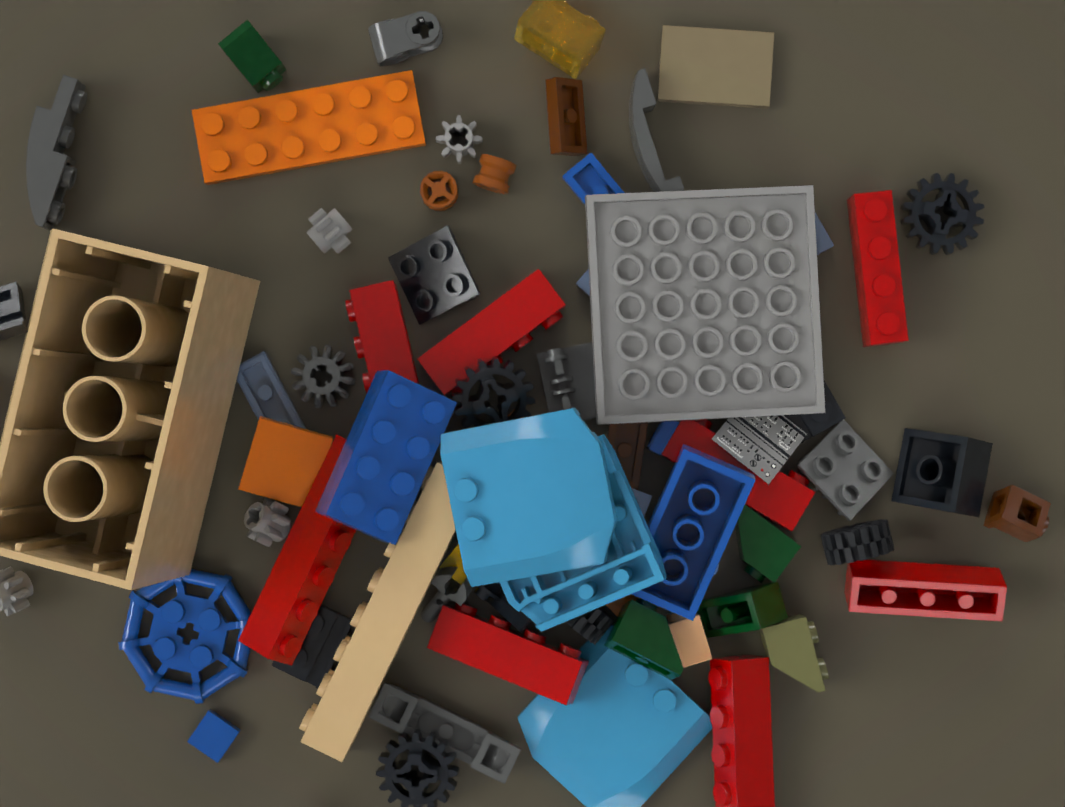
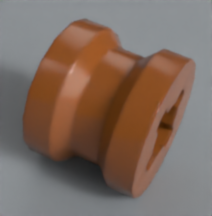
M481 154L479 160L481 169L474 176L472 183L488 191L508 195L510 188L508 179L510 175L515 173L517 165L496 156Z
M433 171L423 178L420 185V194L424 203L430 209L446 211L456 204L458 187L455 179L449 173Z

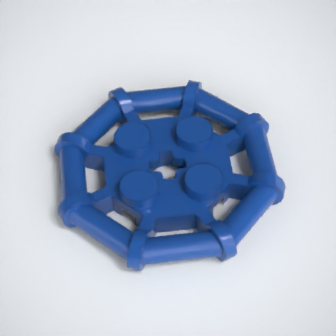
M191 569L190 575L142 587L137 591L132 590L128 596L131 601L122 641L118 642L119 650L125 652L146 686L144 690L150 694L154 691L194 700L196 704L205 702V698L238 677L246 676L249 671L246 667L251 648L238 640L251 612L231 582L232 577L226 573L223 576ZM186 583L214 590L209 598L187 593ZM171 586H176L177 596L161 607L151 600ZM221 595L238 619L237 621L228 622L219 611L216 602ZM145 608L154 614L149 636L138 638ZM188 623L194 624L193 630L199 632L198 639H191L190 644L184 642V637L179 634L180 628H186ZM239 629L234 656L231 657L225 652L229 630ZM151 645L154 655L162 663L156 673L139 646ZM216 660L221 661L227 666L203 682L202 669ZM169 669L191 673L192 684L163 677Z

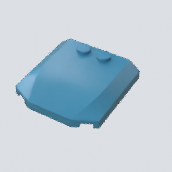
M575 407L441 434L440 455L463 569L471 587L599 565L606 562L611 537L617 523V515L602 442L595 432H592L579 416L580 413Z
M605 434L598 436L603 445L617 515V523L611 537L606 562L599 565L500 582L508 603L518 612H523L536 624L535 627L541 632L667 579L662 557L617 454Z
M611 625L596 645L587 639L579 648L582 651L580 657L588 660L589 663L573 704L564 705L537 694L520 712L517 718L532 757L584 806L641 807L712 730L710 715L672 680L604 646L613 627Z

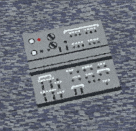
M784 415L728 418L712 440L769 484L807 434Z

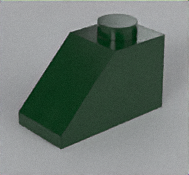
M248 19L218 43L227 57L257 93L263 89L269 91L282 81L283 76L281 74L286 71V68Z
M744 505L735 525L739 557L747 563L744 571L760 583L765 578L775 583L801 546Z
M778 581L750 586L703 599L697 611L706 638L760 630L788 618Z
M631 599L622 606L604 646L670 680L681 676L684 668L666 617L657 613V607L643 599H637L636 601Z

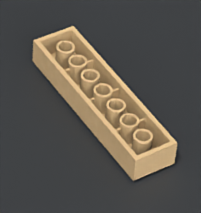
M437 462L435 467H429L420 487L423 489L418 501H414L402 534L399 536L396 545L388 544L384 556L390 559L385 569L379 567L368 585L367 590L373 593L369 602L363 601L358 606L350 622L351 626L356 627L352 637L346 635L345 639H342L333 657V660L339 662L336 670L330 669L325 674L316 692L317 695L322 697L319 705L313 703L299 727L300 730L305 732L300 741L301 743L340 762H343L456 533L442 462Z

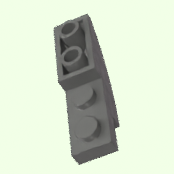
M66 75L62 76L51 110L36 106L27 145L26 176L30 207L35 224L49 231L54 228L55 224L58 225L61 222L65 212V203H62L66 190L73 187L77 177V168L74 167L76 161L63 153L65 148L69 149L73 143L75 128L72 126L77 113H82L87 101V92H84L86 86L78 79Z

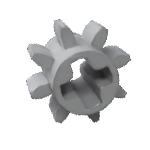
M458 115L456 123L451 125L443 121L442 126L445 130V135L436 136L437 143L446 144L447 146L441 153L442 157L446 158L453 154L456 156L458 164H461L462 156L467 154L476 158L477 155L473 146L474 144L483 143L481 136H473L472 134L477 127V123L473 121L467 126L462 122L461 115ZM456 133L461 136L466 133L467 145L463 147L458 143L453 147L452 135Z
M320 208L308 218L313 227L306 233L324 254L331 248L339 254L351 244L346 235L353 229L335 208L328 214Z
M266 497L263 500V504L260 502L252 504L244 517V525L250 529L246 536L267 547L271 546L272 541H282L288 535L291 528V520L285 515L289 508Z
M11 566L0 570V612L4 610L6 616H10L30 606L27 598L32 596L34 591L33 584L28 575L23 571L14 573Z

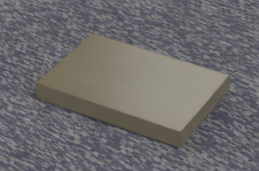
M663 25L657 102L768 109L770 107L774 32Z

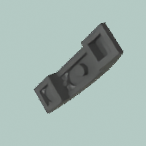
M646 69L638 70L630 93L629 127L640 169L653 192L684 191L680 176L665 180L644 115L653 111L657 103Z
M387 682L384 683L369 715V718L402 734L405 731L413 736L414 731L420 729L422 738H427L432 731L435 732L434 742L439 744L445 739L448 741L444 749L446 753L456 752V758L470 764L471 768L503 784L506 783L521 751L520 747L479 724Z

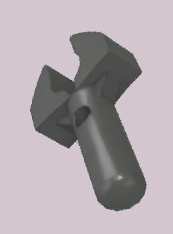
M458 567L441 568L431 581V584L438 589V592L421 612V617L424 621L432 622L440 613L442 606L447 605L449 601H455L461 606L471 593L472 587L468 578L463 581L461 586L450 587V578Z

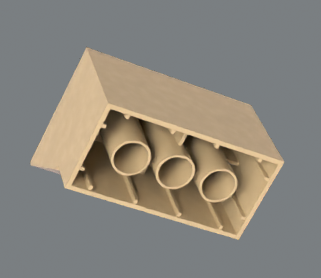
M57 229L50 231L27 327L28 332L25 335L0 440V556L128 590H135L190 575L260 285L259 280L210 266Z

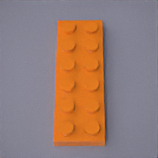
M412 70L192 110L204 183L206 185L426 146Z

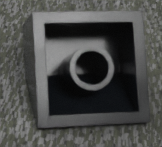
M905 428L891 501L979 518L993 443L970 437Z

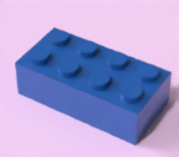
M389 370L376 371L315 512L380 541L396 545L439 446L441 434L445 432L457 402Z
M683 444L648 523L649 530L662 557L667 579L637 591L632 595L693 621L755 483L754 474Z

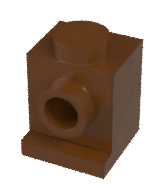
M1009 485L993 492L983 526L989 529L994 527L1023 542H1029L1040 538L1047 530L1049 525V517L1047 515L1051 503L1021 488Z

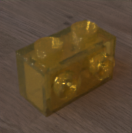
M534 0L519 18L514 40L576 80L599 51L606 29L600 26L593 17L584 15L571 7L566 0Z

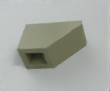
M798 614L759 630L765 655L769 657V663L818 693L826 691L823 681L829 679L823 657L817 658L814 644L819 643V638L813 621L807 622L806 616Z

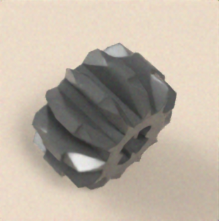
M325 345L322 357L317 347L311 346L309 350L312 360L299 354L297 359L305 365L304 369H291V374L302 376L303 380L292 384L294 390L307 388L301 396L303 402H308L316 394L314 400L316 408H322L325 396L329 405L335 407L337 406V399L334 393L337 392L345 399L350 396L348 391L341 387L342 384L355 385L356 380L354 378L344 377V373L352 371L354 365L353 363L339 365L346 356V353L342 350L336 353L331 360L333 352L331 345ZM327 366L326 370L333 375L331 382L325 381V387H320V381L314 379L316 371L322 372L321 367Z

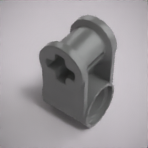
M418 11L397 19L384 20L368 28L379 66L397 64L410 57L431 52L439 47L443 39V30L436 16L427 11ZM423 25H427L430 29L429 37L425 39L420 35V27Z

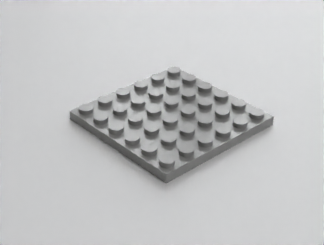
M813 185L593 194L585 196L597 425L825 413Z

